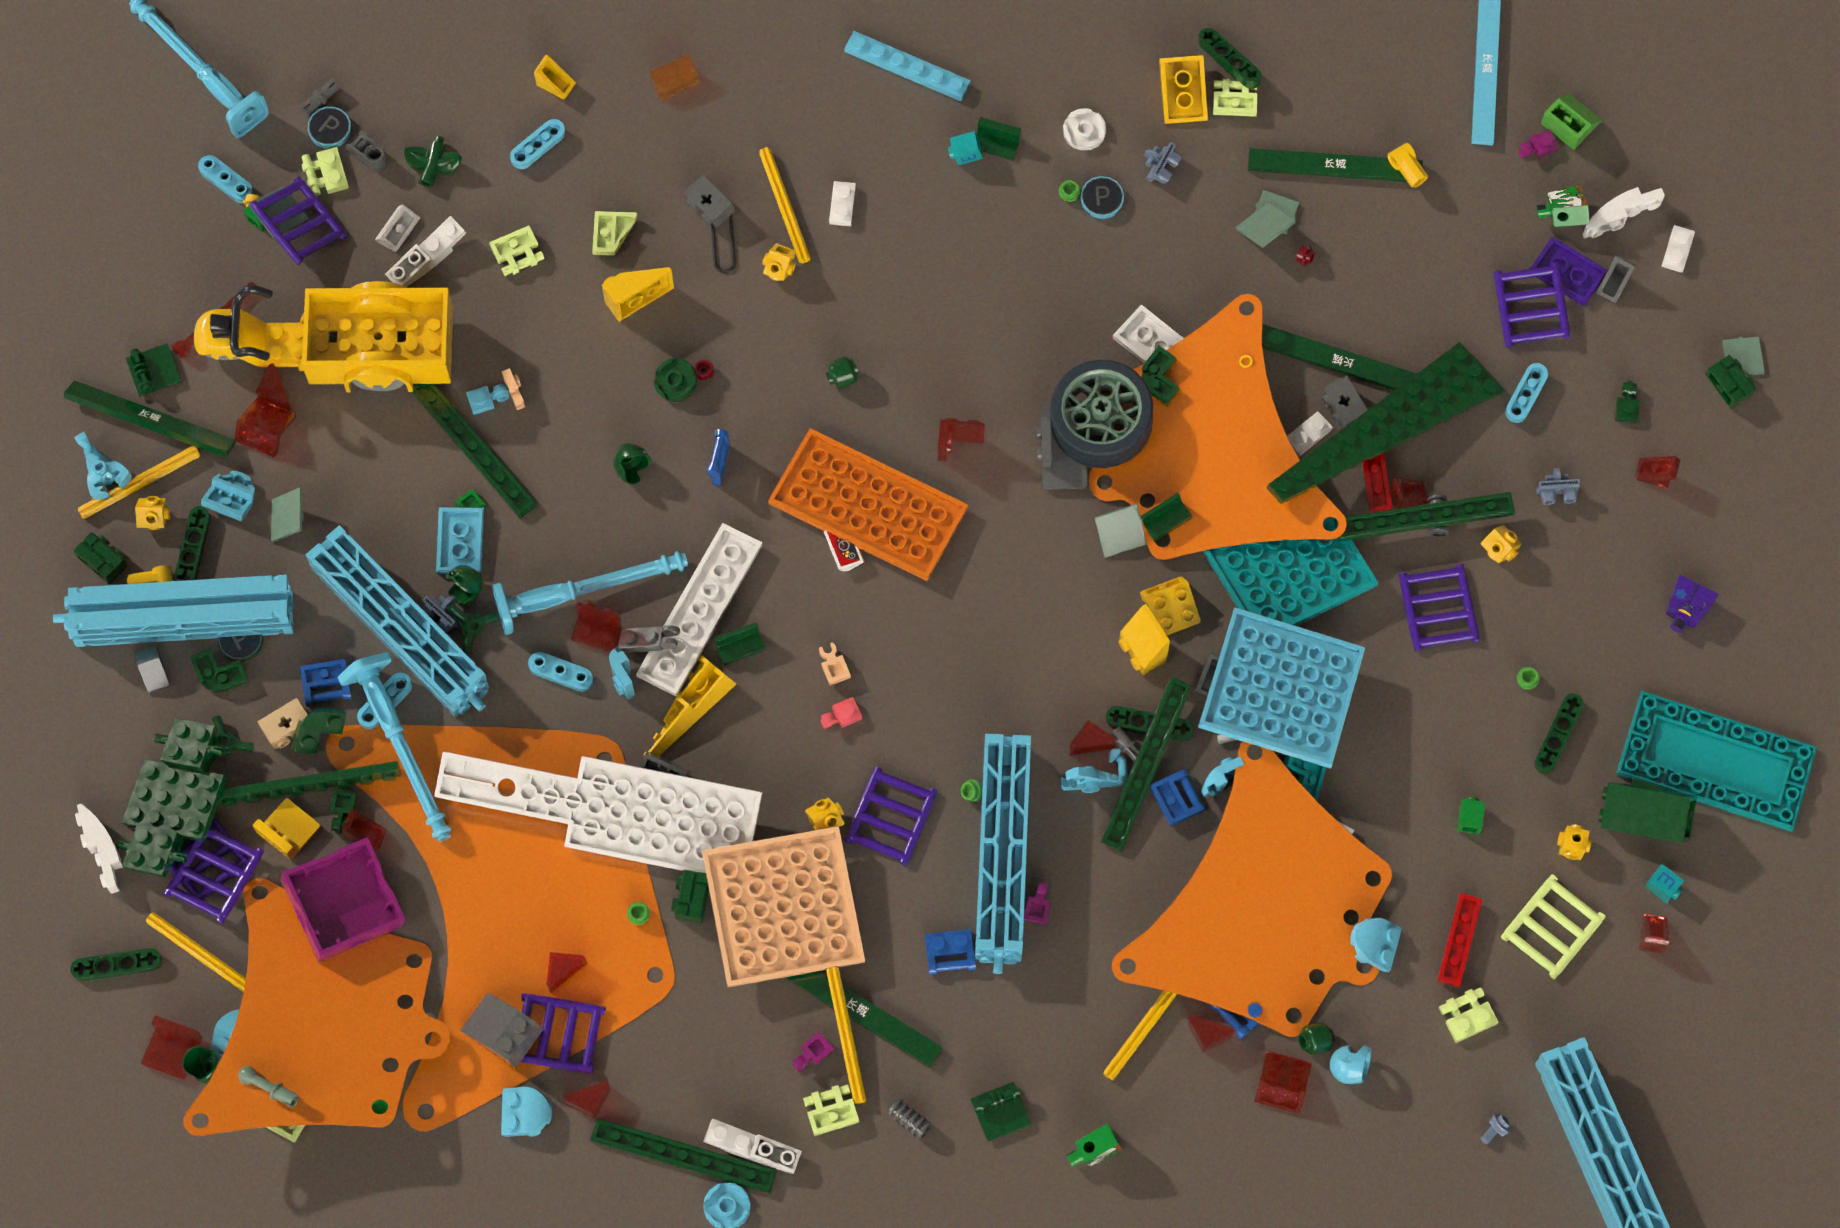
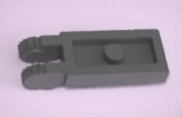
M674 625L625 628L621 630L618 647L624 653L663 651V649L676 648L678 640L665 637L678 636L680 628Z

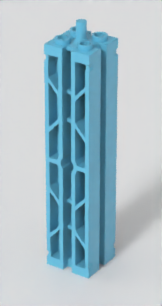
M340 525L326 536V540L322 544L318 543L305 554L310 562L311 570L321 578L414 676L449 709L455 718L459 714H465L470 709L471 705L469 703L479 712L486 707L480 700L487 694V689L489 688L485 673L475 665L350 535H347Z
M287 574L277 575L276 577L269 575L90 586L81 589L73 587L68 588V596L64 597V606L66 610H69V613L53 614V622L64 623V629L68 631L69 639H73L76 647L215 639L218 637L262 634L263 636L279 635V633L293 634V591L291 585H289Z
M985 734L975 959L980 960L981 963L994 962V974L1003 973V963L1016 964L1017 961L1021 962L1031 751V736L1028 735L1005 737L1003 736L1004 734Z
M1585 1037L1567 1043L1563 1047H1557L1541 1053L1535 1066L1541 1074L1542 1082L1607 1228H1670L1593 1054L1588 1049Z

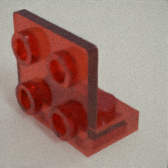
M256 398L237 420L234 439L240 444L275 457L279 449L280 436L295 420L296 413L261 398Z
M955 418L940 419L937 461H946L947 454L952 452V441L983 444L985 424L978 420L964 422L958 421Z
M577 602L578 619L571 635V641L610 653L611 650L617 647L621 630L623 629L620 615L613 609L605 608L603 610L596 608V605L590 602Z
M154 1016L151 1024L155 1031L141 1064L184 1080L187 1073L182 1066L183 1057L187 1050L193 1046H199L203 1037L197 1030Z
M1267 1051L1254 1102L1300 1114L1312 1063Z

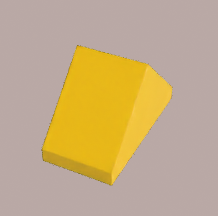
M548 55L544 56L534 71L536 85L561 99H565L576 84Z

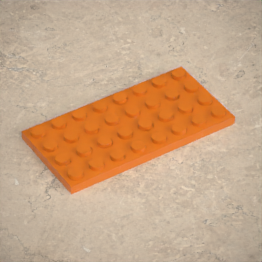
M811 428L768 500L769 505L823 531H828L925 581H928L968 509V504Z

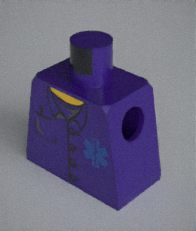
M1679 575L1666 611L1668 616L1674 618L1670 628L1678 633H1682L1686 625L1695 628L1714 604L1719 594Z

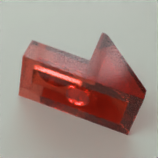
M1677 456L1640 458L1634 478L1658 487L1668 488L1670 480L1676 479L1681 460Z

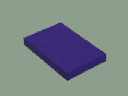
M1551 237L1530 268L1551 266V263L1558 262L1564 295L1584 307L1608 272L1604 267L1554 237ZM1552 275L1536 277L1549 286L1554 287Z

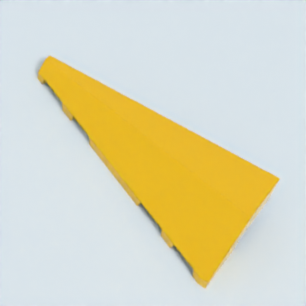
M700 655L698 658L700 663L695 673L690 672L687 677L690 682L683 691H679L663 720L665 726L660 734L656 733L654 735L655 743L648 752L660 756L726 695L736 683L704 656Z

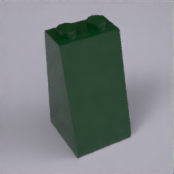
M1609 782L1608 786H1604L1602 800H1605L1604 809H1600L1598 822H1601V828L1685 843L1690 841L1698 795Z

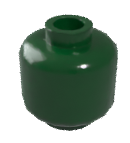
M846 356L828 364L829 372L825 373L830 385L835 383L839 389L855 383L857 375H860L853 358L849 360Z
M1323 1022L1304 1026L1298 1035L1301 1049L1310 1055L1329 1051L1335 1040L1333 1030Z

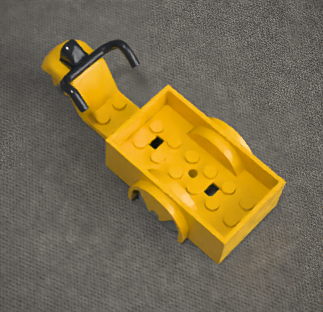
M383 281L364 282L351 288H306L304 313L300 323H266L241 310L240 307L244 297L248 294H256L270 299L273 291L257 285H246L236 293L231 309L207 311L199 317L195 325L194 346L200 355L216 360L242 359L259 367H298L299 371L305 372L309 384H344L346 392H351V381L357 387L371 391L395 390L403 386L404 383L407 386L408 392H413V384H451L453 305L448 288H408L397 283ZM398 331H406L405 342H397ZM329 332H337V343H329Z

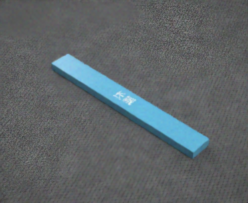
M1501 0L1478 1L1471 144L1493 145Z

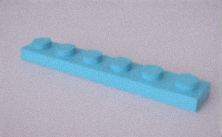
M853 31L845 46V52L958 101H962L970 86L971 80L856 31Z

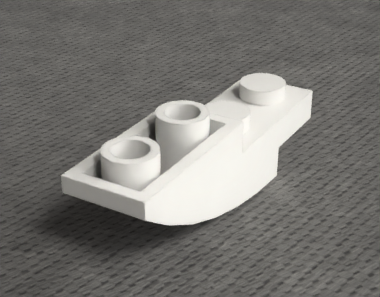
M1636 187L1615 197L1600 208L1590 219L1589 224L1584 229L1583 237L1591 236L1596 238L1606 231H1617L1625 225L1627 217L1636 216L1646 209L1654 210L1658 208L1665 196L1662 188L1641 194L1639 188Z
M449 216L419 246L417 244L414 245L385 275L393 283L407 287L445 259L453 251L452 247L467 232Z
M79 804L77 805L79 813H75L78 826L83 828L84 834L80 835L84 848L87 847L91 854L95 853L98 867L102 866L103 874L100 875V880L103 888L107 887L111 894L119 892L120 889L115 870L123 868V863L116 845L98 818L85 806Z
M715 1119L711 1120L703 1141L721 1148L724 1152L792 1174L795 1172L802 1152L762 1135H754Z

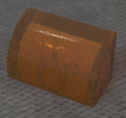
M689 54L650 71L651 84L660 100L699 84L698 75Z

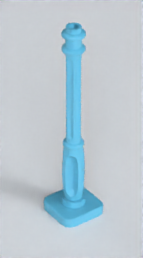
M130 0V11L134 14L138 13L139 20L147 22L197 73L198 79L202 80L213 96L229 109L226 114V120L231 133L236 138H241L268 116L269 109L264 96L260 92H252L246 98H243L229 80L215 70L211 64H206L155 13L156 9L153 5H147V0Z
M675 551L674 555L670 557L662 555L659 560L574 583L568 581L567 583L539 587L513 598L512 595H505L501 583L493 584V595L504 634L509 635L514 632L512 618L517 617V614L551 608L571 599L575 600L579 595L656 574L665 573L669 575L670 571L676 569L682 572L684 567L688 566L685 553L680 554L679 551Z
M385 652L356 660L337 677L340 684L345 686L358 682L359 685L363 686L370 706L385 732V737L390 738L427 817L426 825L431 826L433 829L432 837L437 838L438 842L450 838L452 828L446 825L444 821L446 815L445 813H440L403 735L404 728L401 726L392 701L379 679V673L391 662L389 653Z

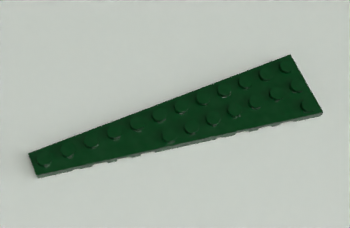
M1459 342L1270 482L1266 488L1280 504H1283L1307 492L1308 489L1315 488L1321 485L1322 482L1332 477L1335 478L1341 475L1342 472L1350 468L1353 469L1359 466L1360 463L1368 459L1371 460L1418 436L1420 433L1432 429L1433 426L1446 422L1453 416L1464 413L1477 404L1480 405L1502 394L1504 389Z

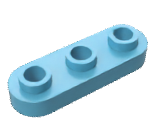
M551 119L544 123L511 151L510 159L512 165L517 169L528 168L564 138V124L557 119ZM552 131H558L556 135L551 134ZM536 144L542 145L540 148L534 147ZM521 157L525 158L524 161H518Z
M207 155L200 159L198 168L201 175L235 202L243 204L247 194H254L252 186L248 181L215 156ZM212 163V166L206 167V164ZM225 175L229 176L225 180L222 179V177ZM240 188L245 189L243 192H238Z
M1540 363L1531 364L1524 373L1506 407L1505 414L1511 422H1523L1528 416L1548 378V370L1544 365ZM1537 374L1540 378L1534 379L1532 375ZM1527 392L1530 396L1525 397L1522 393ZM1513 411H1519L1520 415H1515Z
M543 652L532 654L528 660L531 673L538 677L579 692L587 691L593 685L592 673L584 667ZM537 660L543 661V664L540 666L535 663ZM564 668L563 673H557L556 670ZM580 675L585 676L583 681H579L577 678Z
M401 672L392 675L383 685L394 708L412 690L410 677ZM400 683L405 684L402 689H398L397 686ZM367 701L358 711L357 719L361 727L370 730L376 728L380 723L369 701ZM368 716L374 717L370 722L366 721V718Z

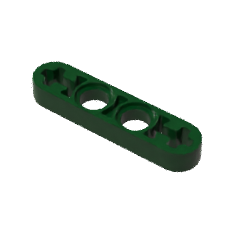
M1205 28L1200 31L1198 44L1205 52L1246 88L1254 89L1260 85L1262 74L1254 64L1214 29ZM1225 49L1228 51V53L1222 55L1219 54L1217 50ZM1233 62H1240L1243 66L1236 68L1231 64Z
M194 507L189 513L174 574V581L184 579L186 573L184 569L188 570L187 576L189 580L197 579L211 521L210 514L205 507ZM202 513L205 518L200 519V528H198L195 516H199ZM198 533L201 535V539L197 543H191L189 541L190 535ZM188 554L196 556V560L191 564L184 562V557Z
M1568 694L1557 712L1535 759L1534 766L1540 774L1551 773L1558 762L1583 708V699L1578 694ZM1572 700L1576 701L1575 705L1577 707L1573 708L1571 714L1566 713L1570 706L1569 703ZM1566 719L1570 727L1563 730L1558 727L1557 721ZM1551 738L1558 739L1561 744L1560 748L1552 749L1548 745V740ZM1547 753L1551 754L1548 761L1549 765L1544 768L1541 761H1544Z
M1113 706L1106 713V723L1114 729L1120 726L1124 731L1146 735L1155 713ZM1119 713L1120 718L1126 719V714H1129L1128 725L1125 724V719H1118L1117 722H1114L1113 717L1110 716ZM1140 716L1144 719L1145 724L1141 727H1136L1133 725L1132 719ZM1178 718L1174 727L1177 729H1173L1170 739L1188 741L1193 735V724L1187 719ZM1182 726H1186V730L1189 732H1185V735H1181L1180 730L1177 729H1181Z
M148 948L80 958L72 962L70 972L78 981L151 972L161 967L162 956L157 950ZM151 954L154 958H157V960L153 961L152 965L144 961L140 962L142 967H139L137 956H140L141 960H148ZM127 957L133 958L134 965L129 969H124L122 961ZM103 961L111 963V968L107 972H100L98 969L99 964ZM91 963H94L95 974H93L91 969L83 971V975L76 972V970L80 969V965H83L85 968H92Z

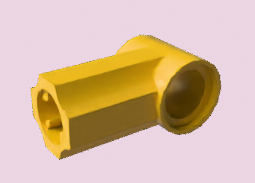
M1405 143L1387 154L1392 167L1395 170H1400L1412 188L1420 186L1428 179V175L1417 161L1416 153L1409 143Z
M162 565L154 567L152 571L128 574L127 582L128 584L173 581L172 567Z

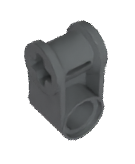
M360 131L358 133L359 136L351 144L346 145L348 152L371 170L378 172L387 166V159L383 148L365 132ZM376 156H380V157H379L378 159H376V160H373V159H372V158H374V157H376Z

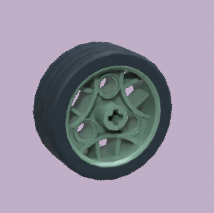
M1112 360L1088 361L1073 367L1060 379L1051 397L1050 417L1053 436L1058 446L1068 457L1089 467L1108 468L1119 466L1131 460L1141 452L1148 442L1152 431L1153 401L1146 382L1130 367ZM1103 391H1110L1112 393L1110 396L1101 395ZM1081 392L1088 396L1082 403L1075 398ZM1133 401L1135 407L1123 411L1120 403ZM1137 416L1136 421L1132 420L1131 418ZM1077 418L1086 419V421L1081 424L1075 422ZM1115 425H1122L1124 429L1117 431L1113 427ZM1090 435L1102 436V442L1089 440Z

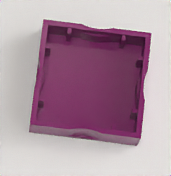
M368 837L340 848L327 857L311 860L282 872L280 880L318 962L404 926L406 921L392 889L384 879L380 862Z

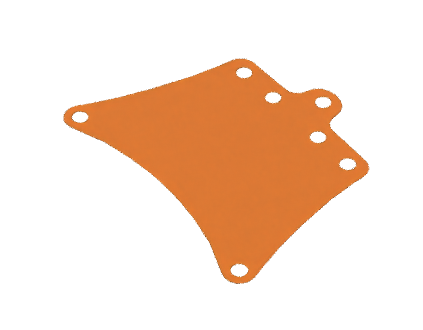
M1252 294L1240 295L1200 328L1167 349L1169 353L1177 358V361L1165 377L1181 390L1167 407L1152 396V431L1148 442L1141 452L1119 466L1108 468L1093 467L1089 473V488L1094 496L1102 501L1124 500L1130 505L1137 504L1140 516L1176 493H1179L1192 519L1168 534L1171 539L1168 546L1159 547L1143 526L1148 548L1157 559L1167 560L1204 550L1256 542L1336 539L1346 530V518L1318 487L1308 489L1307 492L1283 504H1280L1266 488L1270 482L1300 460L1286 436L1272 400L1262 350V303L1259 298ZM1246 301L1254 305V312L1247 316L1239 311L1241 303ZM1249 355L1252 358L1253 363L1249 368L1240 366L1239 359L1241 356ZM1243 358L1242 364L1245 366L1249 365L1250 359ZM1141 365V366H1139V367L1133 369V370L1136 371L1141 377H1142V370H1141V369H1142L1143 365ZM1103 391L1101 393L1103 396L1112 394L1110 391ZM1133 401L1120 403L1123 411L1135 407ZM1135 416V417H1133V418H1131V419L1134 420V421H1136L1137 416ZM1115 425L1113 429L1120 431L1124 427L1122 425ZM1102 475H1107L1112 479L1111 487L1106 490L1100 489L1097 485V480ZM1147 493L1155 497V504L1150 508H1144L1140 504L1141 496ZM1327 517H1334L1338 521V528L1331 532L1327 531L1323 527V521Z
M1242 742L1237 757H1241L1244 765L1235 769L1233 787L1222 820L1204 858L1188 884L1169 908L1146 932L1116 954L1112 961V971L1114 976L1122 982L1169 991L1197 999L1245 1016L1285 1036L1296 1037L1301 1033L1302 1028L1309 1024L1328 991L1335 983L1346 981L1362 986L1372 982L1378 975L1380 970L1374 966L1366 974L1360 973L1357 970L1356 963L1358 960L1355 958L1357 953L1355 946H1352L1350 942L1351 933L1355 925L1345 923L1343 916L1347 910H1355L1359 915L1357 923L1371 918L1391 881L1392 870L1387 862L1351 835L1309 794L1274 751L1261 747V758L1252 760L1247 755V749L1253 744ZM1370 871L1378 872L1381 876L1379 885H1368L1365 880L1366 874ZM1129 958L1135 962L1136 968L1133 973L1124 974L1121 971L1120 963L1123 959ZM1320 969L1323 971L1325 979L1322 984L1315 985L1310 981L1309 974L1312 970ZM1253 1003L1259 1004L1262 1008L1261 1015L1256 1018L1251 1017L1248 1013V1007ZM1290 1008H1297L1302 1014L1301 1020L1296 1024L1290 1023L1286 1018V1012Z
M264 878L251 880L243 890L249 928L246 982L235 1027L222 1058L210 1081L184 1116L183 1125L185 1129L194 1136H207L224 1132L277 1126L350 1125L384 1127L389 1125L395 1118L409 1065L419 1059H434L441 1056L446 1051L450 1042L448 1027L442 1021L429 1017L423 1009V1000L432 961L430 948L422 942L387 933L318 962L285 889ZM264 886L268 891L267 896L261 900L255 899L252 896L254 887ZM411 954H417L421 956L422 964L417 968H411L406 963L407 957ZM402 995H409L413 999V1005L408 1009H402L397 1004L398 998ZM428 1033H438L441 1037L440 1044L437 1046L427 1045L425 1037ZM387 1058H394L398 1061L399 1067L394 1072H387L382 1067L383 1061ZM244 1066H251L256 1070L258 1076L274 1085L278 1082L283 1083L285 1088L299 1095L298 1103L295 1107L290 1108L277 1099H270V1093L254 1084H242L238 1079L239 1070ZM376 1100L387 1102L388 1110L384 1114L373 1112L372 1104ZM203 1113L208 1117L209 1122L207 1126L196 1128L192 1124V1119L196 1114Z

